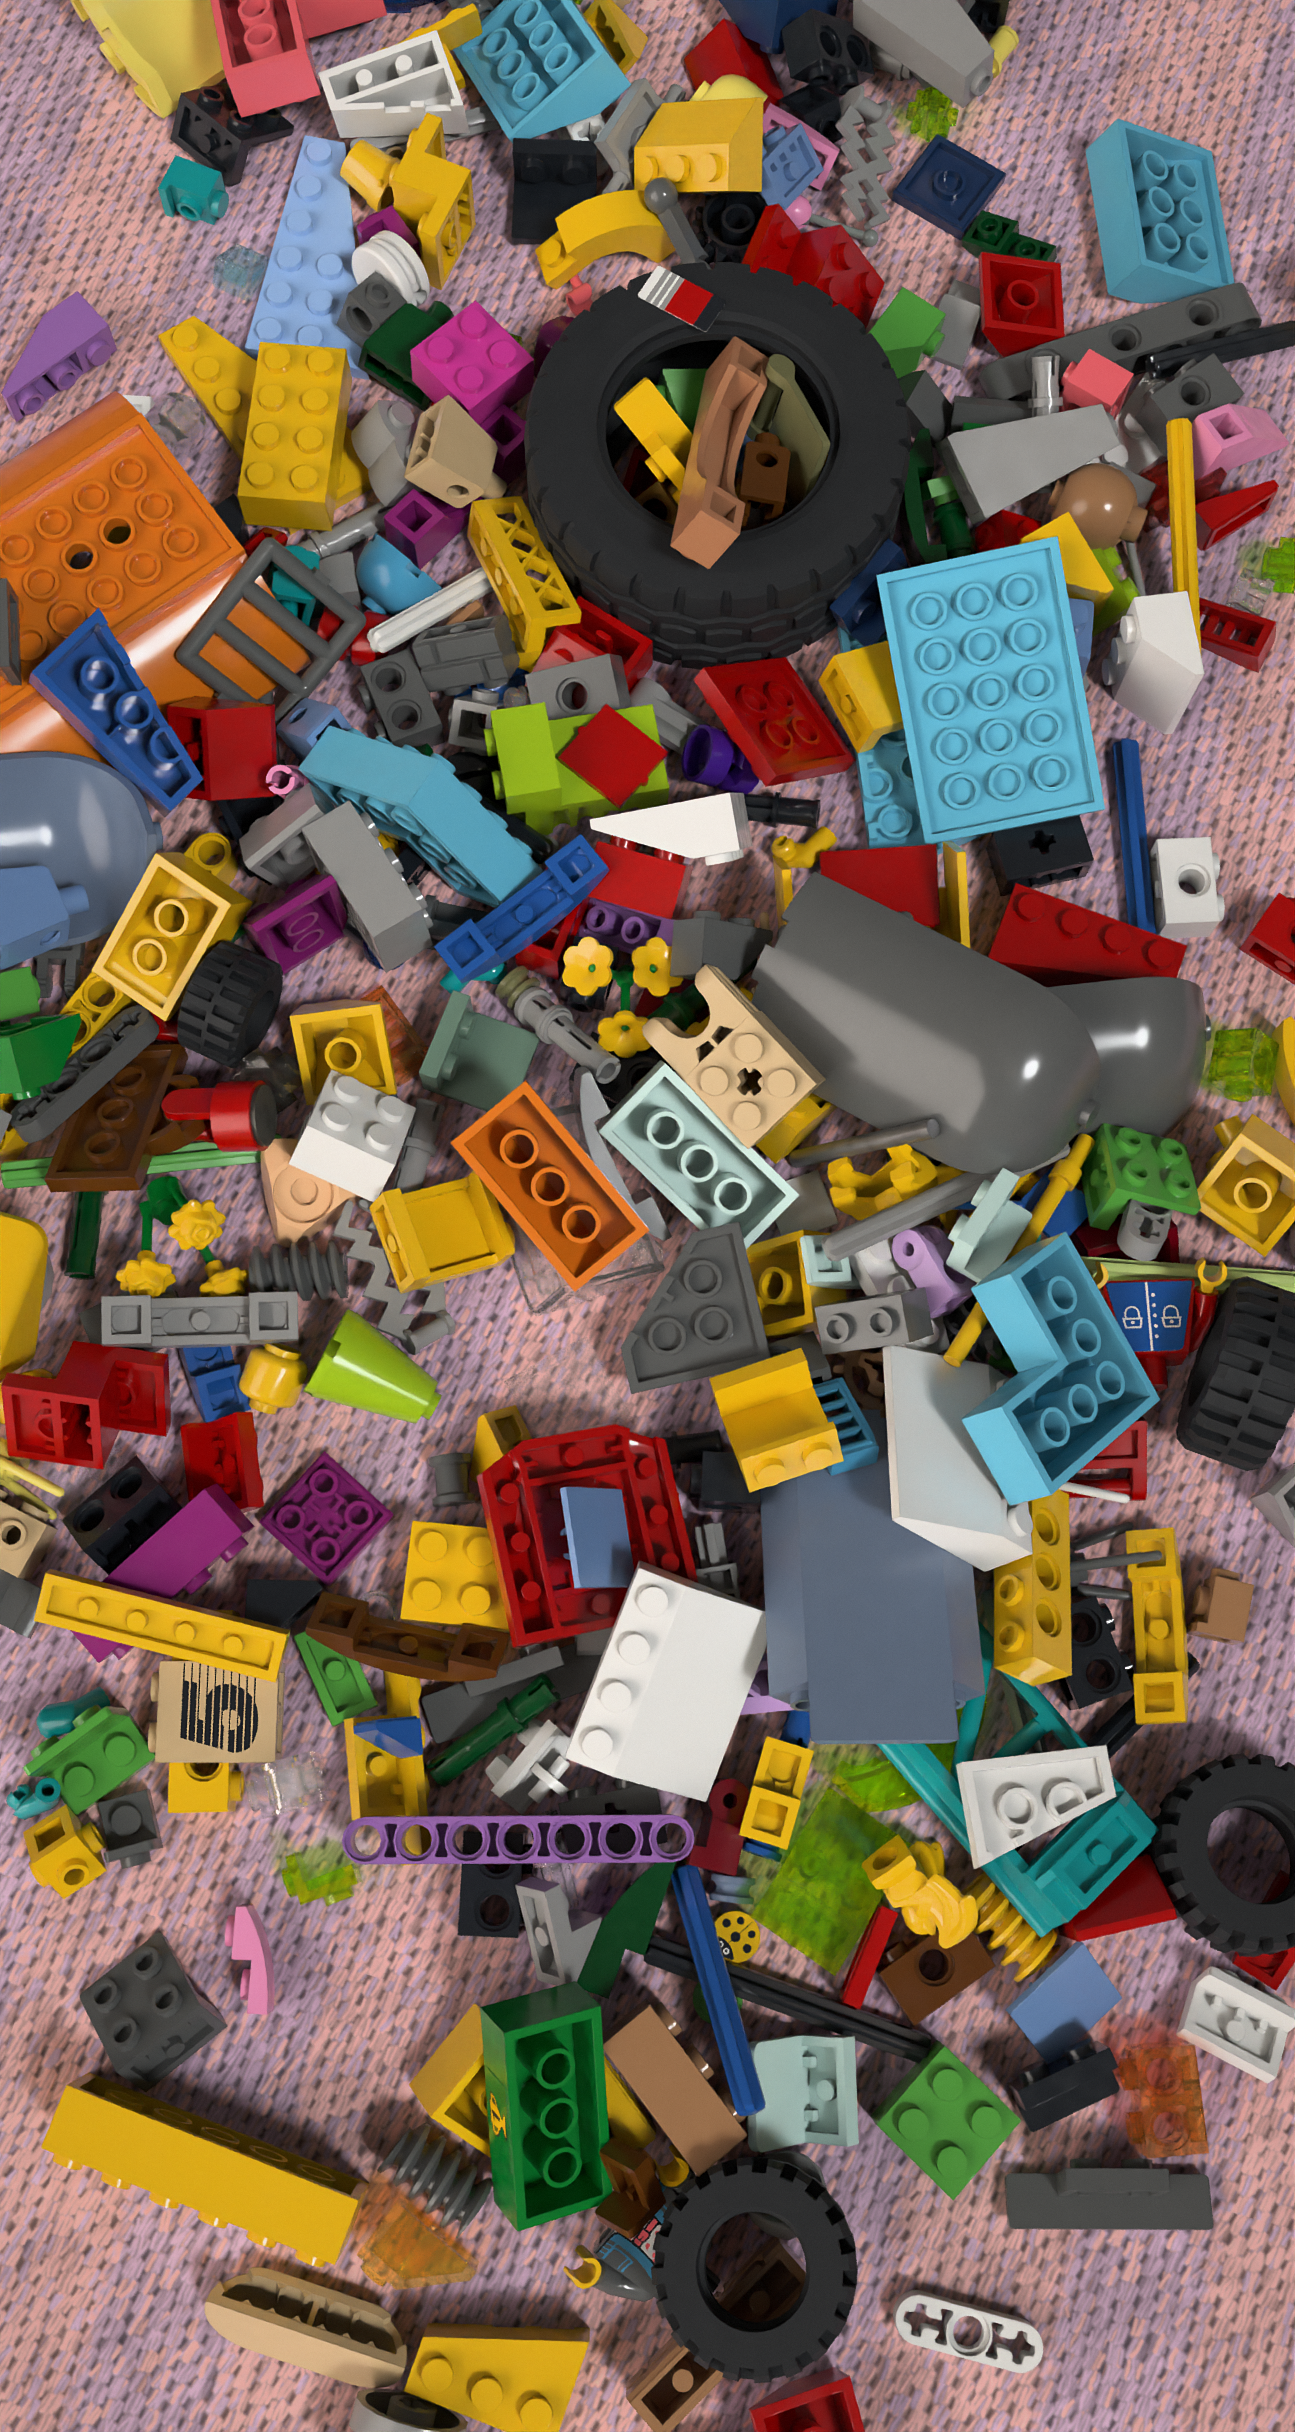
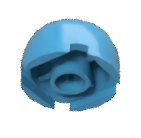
M375 534L358 559L356 568L357 582L363 592L367 594L362 602L372 611L384 615L388 612L395 616L443 589L380 535Z

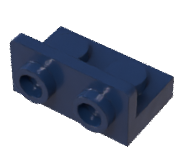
M889 538L879 548L867 567L851 581L850 587L829 607L838 626L864 647L879 643L887 634L876 575L911 568L908 566L902 549Z

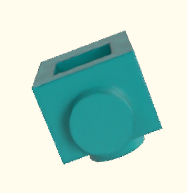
M175 155L158 187L165 215L173 218L177 211L188 220H201L214 225L217 218L224 217L229 204V195L225 190L222 173Z

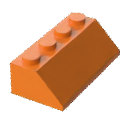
M527 1080L450 1142L574 1292L650 1231L648 1226Z

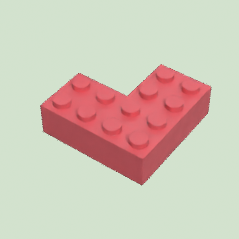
M210 0L225 77L241 118L253 114H262L273 108L294 102H303L308 98L321 95L309 38L329 35L336 30L360 23H369L377 18L387 16L384 0Z

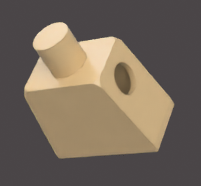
M449 395L445 396L420 414L404 478L455 508H463L480 496L484 499L501 498L507 488V483L492 471L498 449L496 442Z

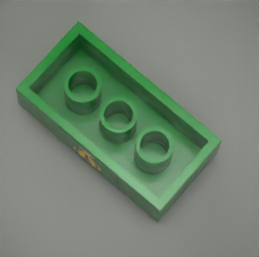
M576 1981L480 2007L495 2204L517 2232L599 2206L613 2192L611 2181L599 2154V2151L609 2141L601 2005Z

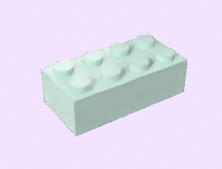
M661 1060L610 1111L611 1113L606 1115L596 1126L598 1132L700 1231L740 1222L746 1249L799 1196L752 1148L747 1149L704 1101Z

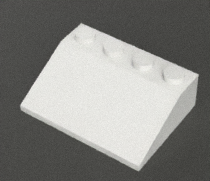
M725 793L589 819L591 829L692 859L705 857L706 866L744 857L743 849L753 846L744 793Z
M895 1345L883 1347L892 1521L984 1572L1033 1554L1031 1539L1033 1522L1029 1514L1028 1501L1009 1505L961 1420L1008 1382L1010 1378L986 1364L964 1360L960 1367H954L944 1360L943 1355Z
M639 1560L568 1742L565 1758L612 1777L706 1802L767 1646L765 1609Z

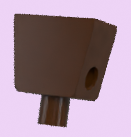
M764 432L757 434L754 437V441L746 443L735 489L737 498L745 503L740 532L755 529L779 519L783 510L791 452L788 448L781 447L780 439L772 433ZM751 500L765 503V506L759 509L752 508Z

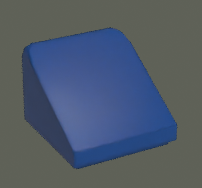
M417 1716L378 1719L356 1723V1726H353L355 1735L398 1758L420 1756L423 1754L421 1722Z

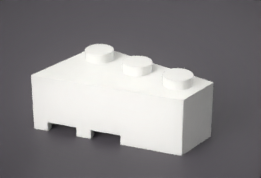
M437 30L318 73L340 138L410 135L413 128H419L426 113L442 118L444 134L470 133L464 105Z

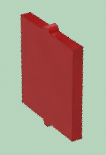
M605 704L586 727L580 726L578 728V736L558 757V761L613 805L621 809L640 786L645 787L648 785V777L666 758L668 751L608 704Z

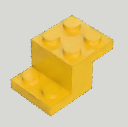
M426 113L419 128H413L407 142V150L401 162L396 161L392 166L389 186L393 190V208L416 239L421 242V262L426 270L430 286L442 290L476 225L471 170L447 161L442 118Z

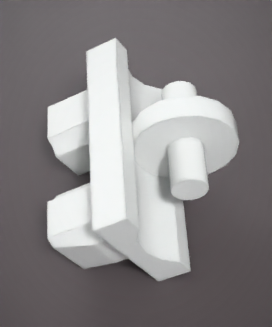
M534 1718L528 1723L529 1728L521 1735L517 1734L516 1738L526 1747L514 1762L503 1753L500 1756H496L486 1769L487 1776L495 1785L491 1791L521 1815H523L534 1800L539 1804L551 1789L561 1797L569 1790L559 1781V1778L570 1766L565 1758L570 1737L550 1720L543 1723Z

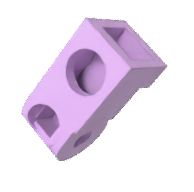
M925 1225L909 1228L896 1234L892 1243V1254L898 1265L908 1270V1274L916 1287H925L930 1317L935 1318L951 1314L973 1295L971 1288L976 1285V1282L946 1265L953 1248L952 1244L940 1228L934 1225Z

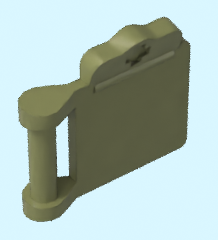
M774 354L769 358L765 374L768 377L767 387L760 399L757 411L751 419L746 434L754 441V437L759 433H772L780 439L781 447H786L790 450L786 496L783 506L787 514L806 498L817 483L830 448V441L795 381V365L786 356ZM782 390H784L783 393H782V396H781V399H780V402H779V405H778L776 414H775L774 419H773V422H772V418H773V415H774V412H775L777 403H778V401H779L781 392H782Z

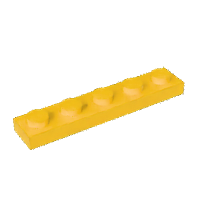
M53 1569L45 1573L34 1618L36 1622L271 1682H276L279 1678L291 1631Z

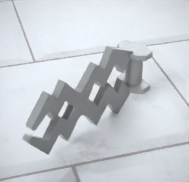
M859 85L850 89L840 101L842 115L835 126L847 140L840 147L853 167L852 172L840 178L848 190L842 194V197L858 222L865 218V213L860 203H867L874 214V217L864 224L865 229L869 230L890 220L881 204L886 203L890 198L879 183L877 176L893 170L883 150L893 147L896 142L885 122L891 113V102L886 100L877 104L864 96V86ZM860 115L866 118V130L872 136L862 140L854 126L861 125L864 122ZM865 148L872 161L866 163L858 151ZM859 183H863L868 191L867 194L863 192Z
M361 1199L358 1202V1207L371 1213L369 1207L373 1202ZM347 1201L333 1236L354 1241L345 1258L368 1262L374 1267L362 1297L387 1304L376 1329L402 1340L408 1354L417 1355L422 1348L443 1336L455 1333L456 1324L451 1315L446 1311L444 1282L417 1289L429 1292L421 1312L436 1314V1319L414 1332L408 1330L414 1315L400 1314L409 1292L400 1294L399 1289L385 1286L391 1270L383 1246L379 1248L369 1245L373 1232L348 1227L353 1202ZM374 1220L367 1229L377 1231Z

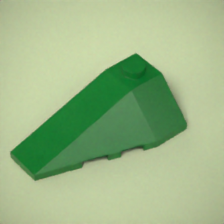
M80 1013L37 1016L31 1018L30 1022L12 1025L10 1020L0 1021V1094L12 1093L13 1100L28 1099L42 1094L41 1086L59 1080L82 1023Z

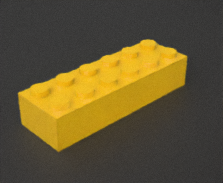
M90 2072L66 2085L41 2146L42 2149L54 2153L52 2160L63 2167L82 2170L83 2165L102 2172L100 2179L113 2187L128 2190L132 2184L150 2191L149 2199L156 2204L171 2209H178L179 2205L183 2204L198 2210L197 2218L206 2224L218 2228H227L228 2223L248 2230L246 2237L252 2242L269 2248H275L277 2242L296 2249L295 2257L316 2267H324L326 2262L335 2265L348 2243L369 2183Z

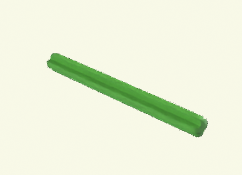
M275 1133L274 1139L282 1138L280 1134ZM204 1141L191 1142L187 1146L171 1153L154 1155L146 1175L261 1163V1151L222 1152L214 1143ZM53 1156L4 1161L1 1164V1178L4 1188L14 1189L47 1185L44 1178Z

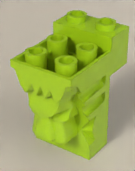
M545 702L492 710L490 711L491 728L483 729L488 757L497 756L499 771L491 772L495 799H504L507 814H513L544 835L553 833V829L562 823H566L570 827L577 826V822L585 816L600 818L607 815L610 811H624L633 807L647 809L668 805L669 783L665 763L663 760L648 777V785L645 787L640 786L622 808L619 809L558 761V757L578 736V728L580 726L586 727L597 713L548 721ZM653 704L615 710L661 746Z

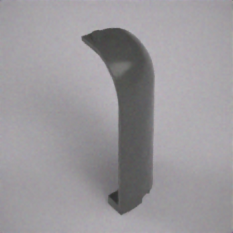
M814 872L804 883L781 916L783 921L788 924L775 947L773 948L766 944L756 964L751 978L758 981L752 1003L776 1025L826 1079L812 1092L813 1094L880 1130L935 1119L940 1128L939 1135L936 1138L913 1142L908 1145L948 1166L979 1174H999L1002 1168L1012 1173L1034 1168L1050 1160L1063 1150L1081 1126L1086 1129L1090 1127L1101 1105L1096 1101L1101 1076L1099 1055L1083 1023L1060 998L1027 976L817 872Z
M1140 977L1046 987L1060 998L1083 1023L1095 1044L1101 1066L1100 1083L1096 1101L1101 1104L1099 1112L1089 1128L1086 1129L1081 1126L1068 1143L1069 1147H1072L1081 1133L1093 1138L1102 1123L1122 1128H1131L1137 1132L1157 1137H1165L1173 1131L1191 1108L1198 1093L1205 1065L1206 1041L1211 1039V1022L1205 1012L1202 988L1189 980L1172 977ZM912 1147L918 1153L926 1156L935 1166H939L942 1163ZM885 1149L888 1163L892 1158L890 1157L887 1149Z

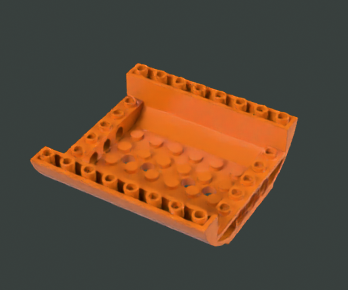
M116 391L110 393L0 466V579L7 578L19 598L22 685L12 686L0 675V754L39 751L63 752L94 759L115 769L29 683L31 672L98 608L107 620V625L119 645H122L129 656L131 664L144 686L148 687L156 700V705L167 723V705L194 696L217 698L214 695L216 691L178 662L176 652L249 557L143 414L139 413L125 397ZM122 526L131 530L129 538L123 543L113 544L107 540L111 530L116 527ZM79 552L93 554L91 564L84 569L70 567L72 557ZM260 575L255 583L276 599ZM242 597L228 615L227 619L295 674L312 663L301 643L246 598ZM214 633L199 653L201 657L256 700L280 685L216 633Z

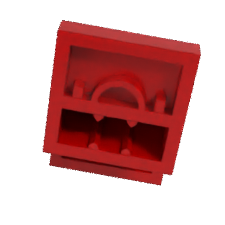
M779 203L765 206L741 263L749 264L751 273H757L760 267H764L792 276L793 285L795 286L804 281L832 297V307L841 303L864 324L865 329L868 326L885 284L841 224L801 233Z
M73 1341L56 1379L7 1372L1 1384L8 1456L103 1470L120 1430L166 1437L171 1426L168 1354Z

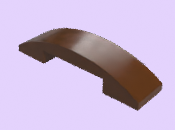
M323 1591L306 1626V1634L350 1659L391 1673L435 1681H477L497 1677L510 1641V1633L465 1623L462 1624L459 1634L456 1635L369 1615V1602Z

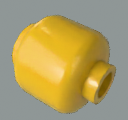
M281 1343L265 1344L264 1347H255L251 1350L239 1382L240 1391L251 1398L249 1402L251 1408L275 1415L278 1408H291L296 1405L308 1372L307 1364L300 1359L302 1354L300 1351Z

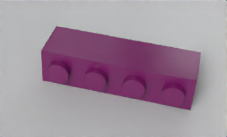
M216 1483L202 1490L102 1582L171 1600L178 1597L184 1590L191 1596L213 1577L208 1569L216 1561L222 1558L228 1563L248 1546L249 1543L245 1540L244 1536L255 1526ZM70 1630L98 1663L113 1654L120 1660L134 1648V1646Z

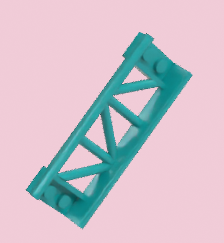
M979 1620L985 1695L966 1701L963 1707L958 1729L959 1740H956L950 1773L925 1744H876L970 1855L971 1850L956 1765L961 1762L973 1761L991 1667H994V1637ZM996 1669L1035 1716L990 1759L1024 1755L1043 1735L1049 1732L1065 1750L1088 1747L1036 1686H1031ZM1113 1775L1116 1797L1072 1819L1028 1864L1013 1849L981 1866L982 1870L1039 1937L1045 1936L1053 1928L1061 1924L1068 1923L1080 1910L1086 1909L1152 1842L1151 1838L1159 1831L1151 1818Z

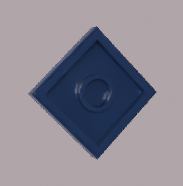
M936 134L893 191L892 201L961 241L981 210L985 209L1004 183L1006 173L941 135Z

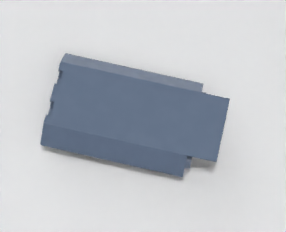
M861 1410L879 1446L876 1463L833 1476L830 1475L826 1467L780 1482L774 1486L762 1488L760 1491L769 1696L790 1704V1707L794 1710L809 1711L811 1741L818 1744L951 1743L959 1740L956 1709L964 1707L968 1700L985 1695L973 1566L892 1521L886 1418H880V1410ZM844 1423L835 1427L838 1431L850 1426L849 1423ZM851 1437L839 1442L841 1446L856 1440L855 1437Z

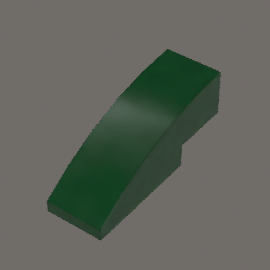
M676 1862L654 1863L648 1867L620 1895L601 1920L600 1927L577 1980V1983L585 1991L609 1999L625 1949L645 1956Z

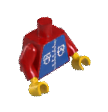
M1201 1257L1197 1260L1195 1271L1201 1284L1196 1287L1194 1279L1107 1281L1108 1272L1106 1267L1096 1260L1097 1273L1093 1280L1156 1391L1168 1388L1166 1366L1182 1365L1188 1353L1199 1349L1213 1324L1219 1291L1215 1287L1221 1285L1227 1277V1268L1222 1259L1219 1262L1218 1273L1210 1277L1203 1274L1206 1263L1205 1258Z

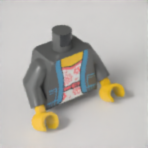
M674 2144L669 2146L674 2156L670 2164L661 2166L653 2159L657 2168L655 2174L666 2204L634 2238H627L608 2227L594 2242V2253L600 2259H596L584 2245H578L575 2251L584 2260L583 2264L575 2270H571L567 2266L563 2268L565 2274L578 2288L586 2289L592 2286L612 2296L646 2302L653 2297L659 2300L656 2285H652L651 2267L654 2266L655 2250H652L655 2236L660 2231L664 2220L663 2215L670 2202L676 2199L682 2191L681 2189L692 2178L697 2177ZM711 2239V2242H710V2244H709V2247H708L707 2252L710 2250V2248H711L712 2245H713L712 2239ZM706 2266L708 2284L713 2293L721 2280Z

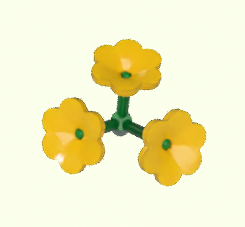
M584 937L578 946L569 947L563 956L566 965L562 974L563 982L569 987L576 988L580 995L592 996L598 987L607 986L611 979L616 980L617 985L621 988L620 1011L614 1017L604 1018L598 1023V1033L600 1034L598 1044L606 1051H614L619 1057L629 1058L634 1056L637 1051H646L652 1046L643 1036L642 1026L649 1019L636 1017L630 1012V987L633 986L634 982L641 988H648L652 995L660 997L666 995L671 987L679 986L683 981V978L670 976L672 946H667L662 938H651L646 942L645 946L634 949L631 959L635 969L629 965L621 966L618 971L611 969L613 952L609 947L600 945L598 940L592 937Z

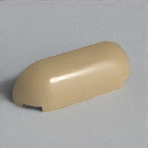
M262 2267L249 2268L248 2273L235 2276L223 2284L221 2282L217 2283L206 2299L204 2311L210 2325L224 2338L245 2349L360 2387H387L397 2383L403 2376L407 2362L406 2344L404 2345L400 2333L390 2321L392 2316L386 2310L373 2303Z

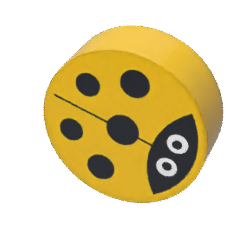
M739 1910L726 1911L716 1918L714 1924L724 1959L733 1963H741L750 1959L756 1953L760 1944V1931L755 1920L747 1913Z

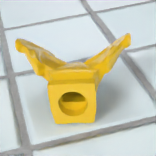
M898 1834L861 1864L870 1882L876 1889H883L893 1908L902 1907L904 1922L912 1932L921 1935L930 1934L932 1936L935 1935L936 1927H938V1942L940 1946L949 1948L964 1940L976 1927L978 1920L976 1900L970 1894L964 1896L946 1878L944 1851L939 1841H934L931 1845L924 1841H916L908 1848Z

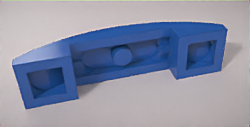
M582 834L578 835L544 862L548 868L487 916L476 924L470 918L434 946L461 983H465L490 971L535 942L577 907L602 881L610 870Z

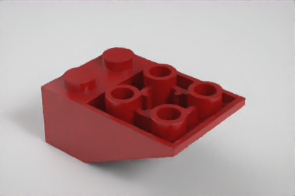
M578 596L575 601L582 612L580 623L556 626L531 673L606 654L620 655L630 693L638 680L644 677L653 665V641L581 596ZM525 683L513 707L531 704L527 683ZM582 684L578 685L572 694L574 705L580 709L586 704L588 698L587 690Z

